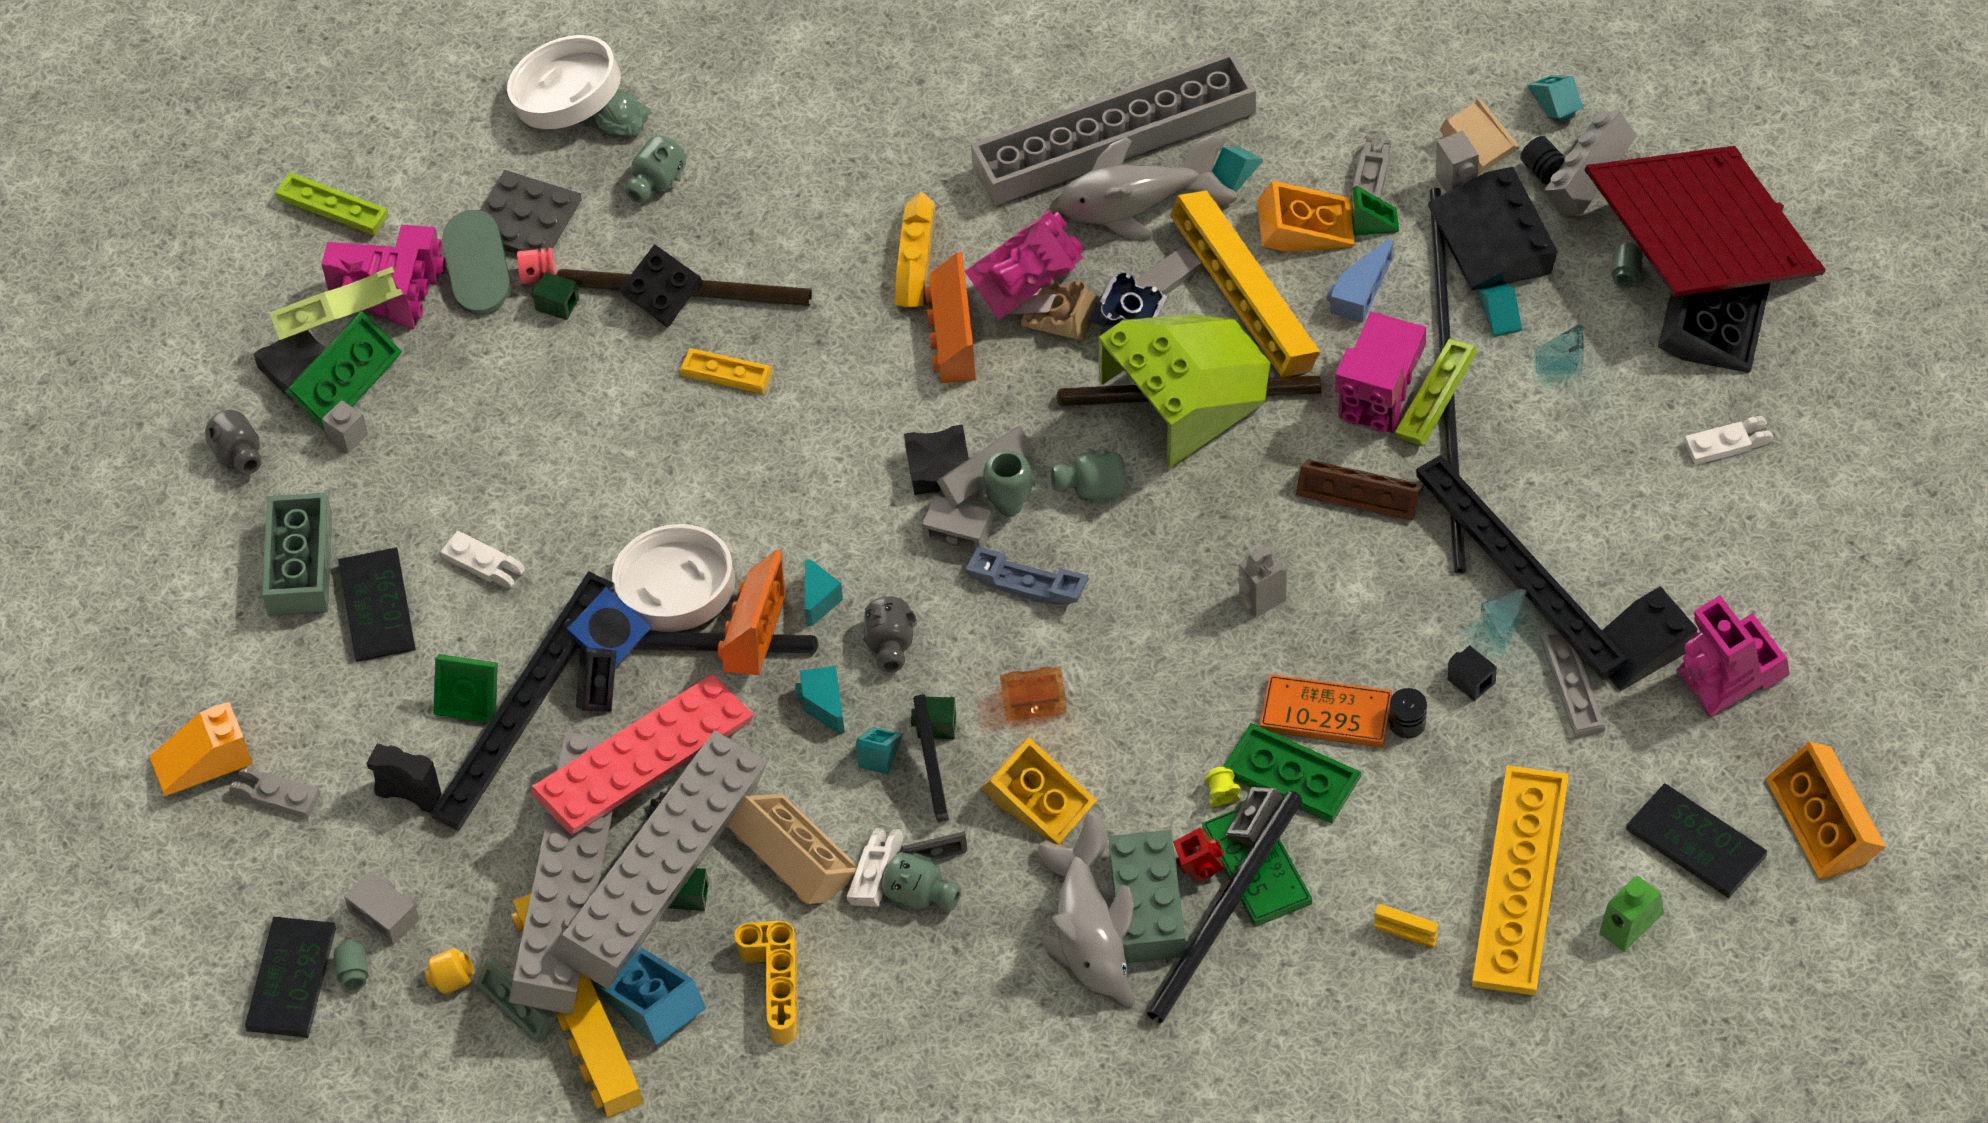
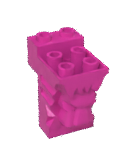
M1048 210L1022 228L1016 235L964 270L997 319H1000L1030 296L1036 294L1045 285L1051 284V281L1056 277L1063 276L1076 267L1074 264L1083 259L1080 252L1084 248L1075 235L1071 238L1068 237L1064 231V228L1068 225L1059 212L1052 214Z
M401 224L395 247L327 242L321 265L328 291L393 267L394 273L391 274L396 289H401L403 294L365 310L377 316L388 317L389 321L406 326L408 329H415L417 319H421L423 315L422 298L428 295L429 284H437L439 275L445 273L446 259L441 256L442 241L437 238L435 227Z
M1370 311L1354 349L1346 348L1335 374V392L1339 393L1338 418L1344 419L1351 424L1359 423L1372 427L1379 432L1387 431L1395 434L1401 413V401H1405L1407 385L1411 383L1412 372L1426 346L1427 327Z
M1721 595L1694 610V621L1699 631L1695 633L1694 638L1685 644L1686 654L1683 656L1684 662L1676 669V672L1710 717L1759 687L1766 690L1790 675L1787 657L1753 613L1739 620Z

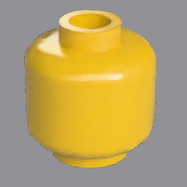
M451 948L429 958V970L425 971V977L432 989L437 988L442 994L446 995L469 985L471 975L475 971L473 963L465 951L461 952L457 948Z

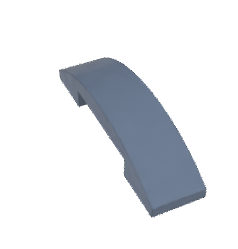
M978 546L965 569L967 574L995 589L1033 601L1053 604L1078 602L1089 580L1088 575L1062 568L1056 574L1006 561L1005 553Z

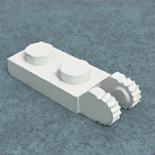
M1763 416L1748 418L1743 423L1741 421L1685 436L1684 443L1694 465L1748 452L1752 448L1768 445L1774 438L1770 430L1759 431L1766 427L1767 422ZM1755 432L1753 435L1748 437V433Z
M458 530L440 551L443 559L489 582L493 581L509 589L514 584V581L509 574L504 573L501 569L505 568L517 575H521L525 570L524 565L517 559L507 556Z
M892 829L887 840L885 830H873L868 845L863 850L847 894V900L850 905L879 906L883 895L881 883L884 872L890 860L900 852L901 845L903 844V833L900 829Z

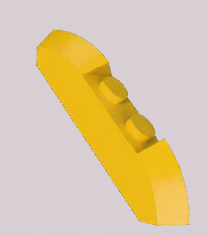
M922 191L907 201L904 208L895 283V305L919 307L925 305L924 286H927L935 218V202Z

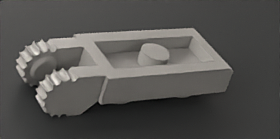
M1367 137L1364 151L1361 150L1353 187L1357 185L1381 199L1389 166L1391 140L1385 139L1382 144L1381 153L1372 152L1374 149V138Z
M251 767L239 769L237 775L245 781L255 783L254 789L247 784L233 782L229 788L234 795L251 800L252 803L306 819L309 818L321 794L319 788L265 772L260 773Z

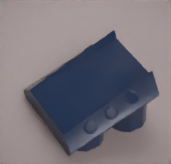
M1126 271L1120 272L1115 278L1110 276L1089 321L1105 326L1106 323L1117 325L1122 320L1158 317L1167 295L1162 294L1160 289L1152 285L1138 286L1132 274Z

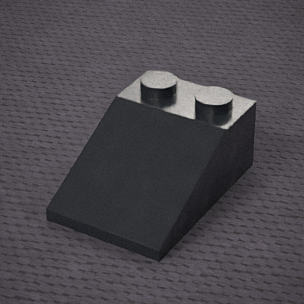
M1661 586L1634 601L1602 630L1628 658L1627 665L1608 678L1621 692L1686 654L1685 644L1694 638L1698 628Z

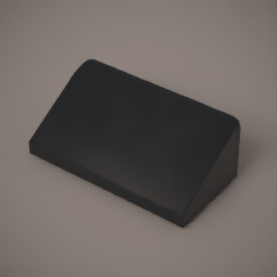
M581 647L576 694V707L580 710L612 711L617 651Z

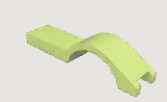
M393 267L376 272L371 276L348 285L317 294L269 312L279 340L402 295L401 289H396L391 275L394 273Z

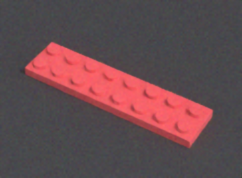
M711 674L532 786L530 794L572 836L692 760L714 730L728 737L750 723L754 714L714 674Z

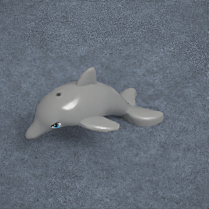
M1214 134L1197 141L1189 150L1181 167L1177 168L1123 164L1132 141L1127 137L1112 143L1098 157L1090 172L1066 185L1061 196L1053 200L1049 208L1051 212H1059L1060 215H1065L1072 222L1105 224L1115 234L1132 240L1150 239L1153 233L1135 216L1181 190L1186 189L1191 193L1207 190L1217 205H1228L1237 199L1236 191L1223 185L1212 172L1215 157L1224 145L1225 137Z
M1091 811L1085 816L1084 826L1075 846H1059L1049 841L1041 842L1038 846L1039 856L1047 868L1057 875L1065 876L1060 890L1057 915L1052 918V923L1057 928L1058 936L1043 934L1041 941L1049 955L1062 965L1070 966L1079 981L1090 991L1111 996L1121 1005L1130 1008L1134 1006L1135 998L1126 975L1127 965L1124 956L1123 938L1131 925L1134 903L1130 887L1122 885L1109 908L1096 886L1091 867L1101 858L1106 848L1107 832L1104 821L1099 813Z

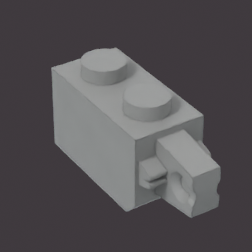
M1264 545L1259 547L1258 550L1249 553L1248 558L1239 563V577L1237 578L1239 594L1237 597L1243 609L1246 611L1250 610L1257 618L1286 601L1287 570L1280 565L1271 551Z

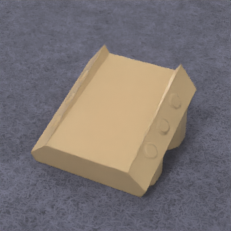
M1476 99L1475 103L1450 119L1446 118L1439 129L1444 137L1463 130L1479 154L1478 175L1517 151L1520 147L1485 103L1479 99Z
M1052 280L1051 284L1039 289L1034 295L1055 294L1049 312L1025 313L1021 320V326L1085 341V334L1091 324L1089 318L1099 300V295L1089 292L1083 281H1073L1065 287L1061 286L1059 281Z

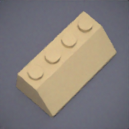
M782 793L744 796L727 824L735 833L736 839L748 845L756 853V858L762 863L767 864L776 873V877L781 882L788 884L796 892L797 898L806 904L827 902L853 881L858 865Z

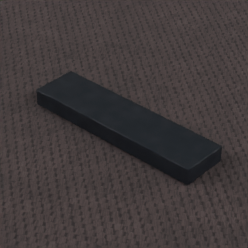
M925 694L916 695L913 698L934 813L938 822L949 820L928 704Z

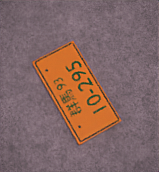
M1270 674L1260 727L1278 734L1383 748L1392 690Z

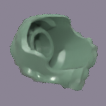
M617 89L612 99L593 117L596 125L609 136L613 134L618 136L625 135L627 138L637 137L643 130V124L648 120L651 109L645 106V104L640 103L628 92Z

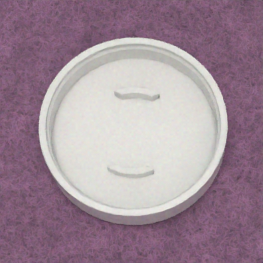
M586 35L567 36L550 41L524 57L510 75L507 92L518 117L525 124L538 129L564 128L584 121L600 111L615 95L620 84L621 72L610 47L604 41Z
M673 524L651 529L629 542L622 549L614 563L612 582L615 584V595L652 627L651 630L677 632L702 625L722 611L733 594L735 572L729 549L717 535L698 526Z

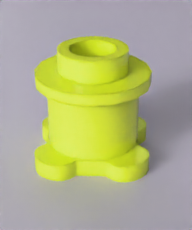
M1225 767L1213 768L1204 779L1205 785L1210 788L1212 799L1209 803L1213 808L1236 803L1240 800L1238 793L1241 789L1238 784H1234L1235 775L1231 769H1226Z

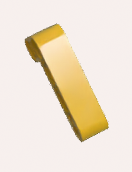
M785 921L744 923L736 929L734 934L738 956L745 962H766V1008L770 1038L777 1044H788L794 1041L798 1033L797 944L794 928ZM782 939L787 940L784 943H777V941ZM749 941H754V942H755V943L750 944V945H746V944H745L746 942H749ZM780 967H787V969L782 971L776 970ZM779 995H787V997L782 999L776 998ZM780 1016H785L784 1025H780Z

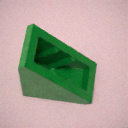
M1357 185L1352 188V219L1355 236L1396 233L1399 231L1396 207Z

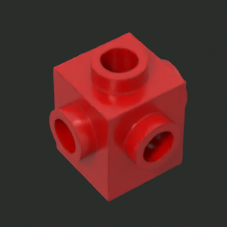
M1201 827L1173 841L1178 854L1176 861L1184 875L1189 874L1196 883L1209 879L1224 869L1220 858L1224 855L1220 843L1216 838L1211 840Z

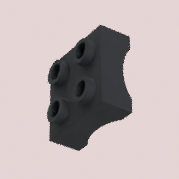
M654 244L619 290L625 298L645 310L668 328L684 304L701 287L703 281L699 275Z
M307 330L283 340H278L270 346L260 348L253 354L257 368L293 401L285 390L325 347Z
M963 424L951 426L948 429L934 433L911 432L904 434L914 495L942 491L937 480L969 459Z
M377 743L366 763L368 769L372 770L374 774L375 795L382 798L398 797L407 799L415 803L422 811L431 813L442 794L433 761L423 755L415 756L403 752L396 746L390 745L387 747Z

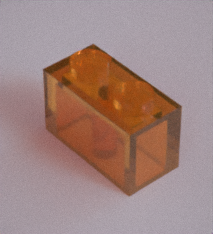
M1061 666L1052 668L1042 667L1038 670L1024 672L1012 671L1008 674L1000 675L1001 695L1006 722L1067 713Z

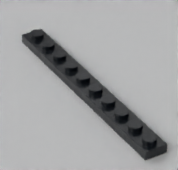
M1441 455L1416 469V477L1602 680L1627 665L1628 658Z
M587 572L431 812L433 819L460 831L578 648L579 644L565 633L567 628L605 588H608L613 593L615 591V584L592 572Z

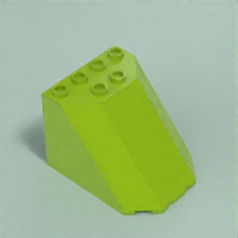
M1187 314L1122 320L1099 336V382L1104 385L1122 371H1125L1168 423L1167 465L1169 467L1174 466L1265 403L1270 361L1259 351V348L1244 333L1235 319Z

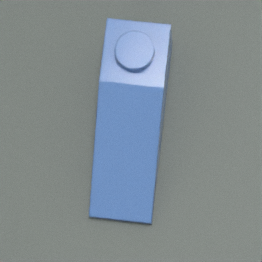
M1387 239L1340 274L1336 285L1331 284L1327 294L1331 314L1364 322L1393 259V240Z

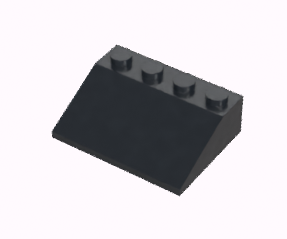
M1514 167L1485 172L1428 202V207L1471 291L1541 277L1552 273L1558 251Z
M1770 283L1673 297L1670 293L1658 348L1684 361L1749 373L1753 365Z

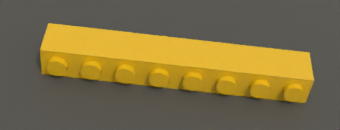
M1207 190L1178 195L1170 214L1171 219L1280 376L1287 377L1310 372L1319 355V349L1250 253L1245 243L1238 236L1231 223L1224 216L1217 203L1212 199Z
M531 893L513 900L516 913L511 914V918L517 932L524 929ZM580 973L572 1014L560 1012L556 1014V1019L561 1031L565 1032L568 1030L571 1036L567 1043L573 1057L580 1056L583 1064L578 1067L585 1084L591 1082L594 1090L590 1091L596 1109L603 1108L608 1118L643 1104L640 1088L591 980Z

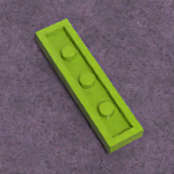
M289 172L275 192L277 200L373 236L376 235L389 216L388 209L291 172Z
M1448 339L1395 431L1399 440L1424 446L1477 354L1475 345Z

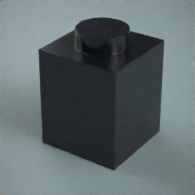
M1470 645L1461 653L1456 652L1448 662V681L1474 701L1496 683L1497 666Z

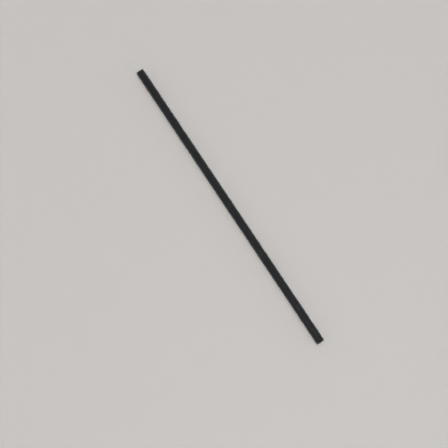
M1434 187L1429 190L1430 201L1441 195L1440 188ZM1431 213L1439 349L1441 353L1448 339H1451L1444 236ZM1453 394L1444 410L1446 457L1449 465L1460 475L1455 396ZM1450 514L1454 572L1464 573L1466 572L1463 527Z

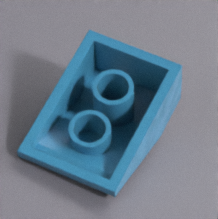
M641 948L632 956L609 989H606L597 982L593 983L595 989L640 1035L656 1045L668 1039L673 1032L694 1020L699 1013L706 1009L694 979L644 948Z

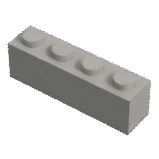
M1603 111L1595 115L1586 132L1579 137V142L1565 157L1562 166L1552 175L1551 181L1544 192L1561 216L1583 214L1599 191L1584 171L1586 165L1620 161L1637 137L1620 111Z

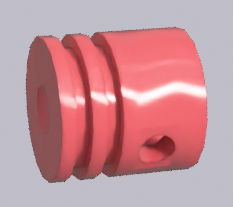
M544 248L541 249V252L538 249L517 252L521 285L539 282L545 272L556 275L553 248H548V251Z

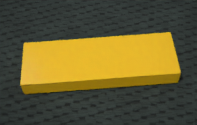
M689 348L680 368V375L759 394H764L773 373L772 366L693 348Z

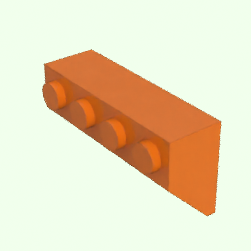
M960 252L954 254L929 274L930 286H924L926 304L932 303L933 308L927 309L929 326H935V332H930L931 350L937 349L938 355H932L934 373L940 372L941 383L976 380L963 254Z
M782 550L774 551L748 570L745 582H740L738 602H733L732 619L727 621L725 625V640L720 641L718 645V659H722L723 672L760 675L786 597Z

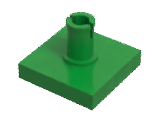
M438 654L435 658L433 715L490 723L496 714L498 663Z

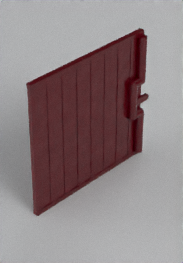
M1736 146L1589 164L1584 169L1670 290L1673 297L1824 275L1826 271L1825 267L1819 259L1817 260L1782 212L1784 205L1773 200L1743 159Z

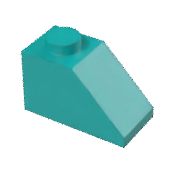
M1550 75L1527 84L1528 89L1549 118H1559V121H1565L1575 117V112L1583 109L1573 76Z
M836 666L800 670L801 683H795L797 702L803 701L805 712L837 733H845Z

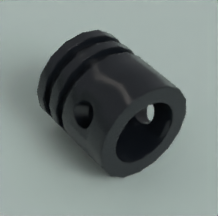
M1539 136L1531 140L1524 147L1520 160L1543 184H1549L1552 175L1564 163L1565 156L1545 136Z
M1412 688L1398 690L1390 699V729L1395 735L1407 739L1422 734L1426 726L1427 716L1425 696L1420 691Z

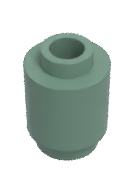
M1623 243L1614 249L1611 275L1614 283L1620 287H1633L1641 277L1643 252L1635 244Z
M353 940L342 942L334 950L337 980L341 983V987L347 990L362 988L366 985V979L369 976L365 947Z

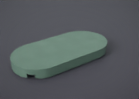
M480 210L463 211L449 220L442 236L452 290L458 304L463 309L465 308L470 313L477 315L488 314L499 309L511 292V280L500 229L491 215Z

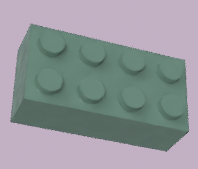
M327 493L267 496L262 596L268 615L328 612L332 510Z
M1163 830L1108 836L1114 896L1116 897L1122 885L1129 886L1134 903L1131 925L1123 938L1126 963L1181 958L1186 951V941L1172 831Z

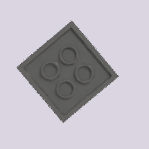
M504 170L480 211L488 213L495 219L500 229L505 251L517 254L518 251L538 249L541 252V249L544 248L546 251H548V248H554L582 198L581 193Z

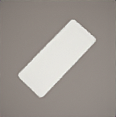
M1055 294L1032 295L1007 314L1049 312Z

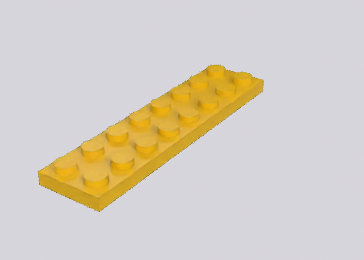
M1506 766L1472 987L1536 996L1569 774Z

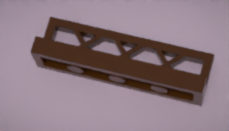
M1307 459L1300 468L1296 495L1413 521L1418 498L1423 492L1424 484Z

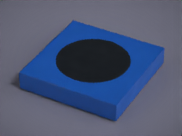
M605 588L567 628L565 633L582 647L617 651L616 668L652 627L608 588Z

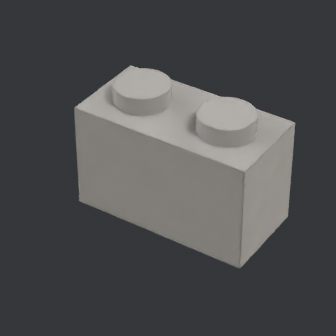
M1463 130L1437 140L1435 176L1445 192L1478 176L1479 154Z
M934 496L922 524L924 541L974 554L977 546L984 548L992 530L991 511L978 505L971 506L963 503L951 507L947 498Z
M371 871L344 895L348 911L392 945L397 943L420 920L416 909L418 906L416 901L409 894L404 893L402 895L395 890L394 885L386 877L381 876L379 878Z

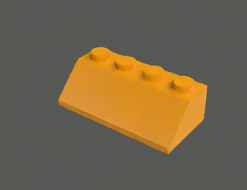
M1809 741L1765 778L1819 879H1825L1865 865L1886 848L1832 747Z

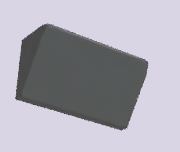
M1252 787L1225 836L1230 840L1251 848L1283 798L1277 788Z
M964 831L904 845L902 850L903 853L913 855L915 852L931 858L930 861L962 854L967 851L966 834Z

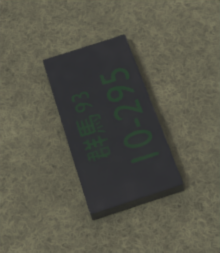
M397 547L338 559L356 662L416 650Z
M1666 783L1658 789L1628 822L1626 828L1627 831L1727 898L1734 894L1767 856L1766 849Z
M273 916L245 1023L247 1032L309 1038L336 931L334 922Z

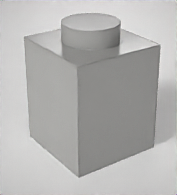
M342 400L322 418L327 440L348 454L368 435L364 415Z

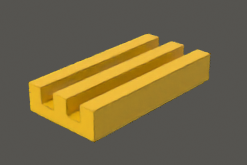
M1378 904L1374 913V929L1431 948L1435 947L1438 940L1439 924L1437 922Z

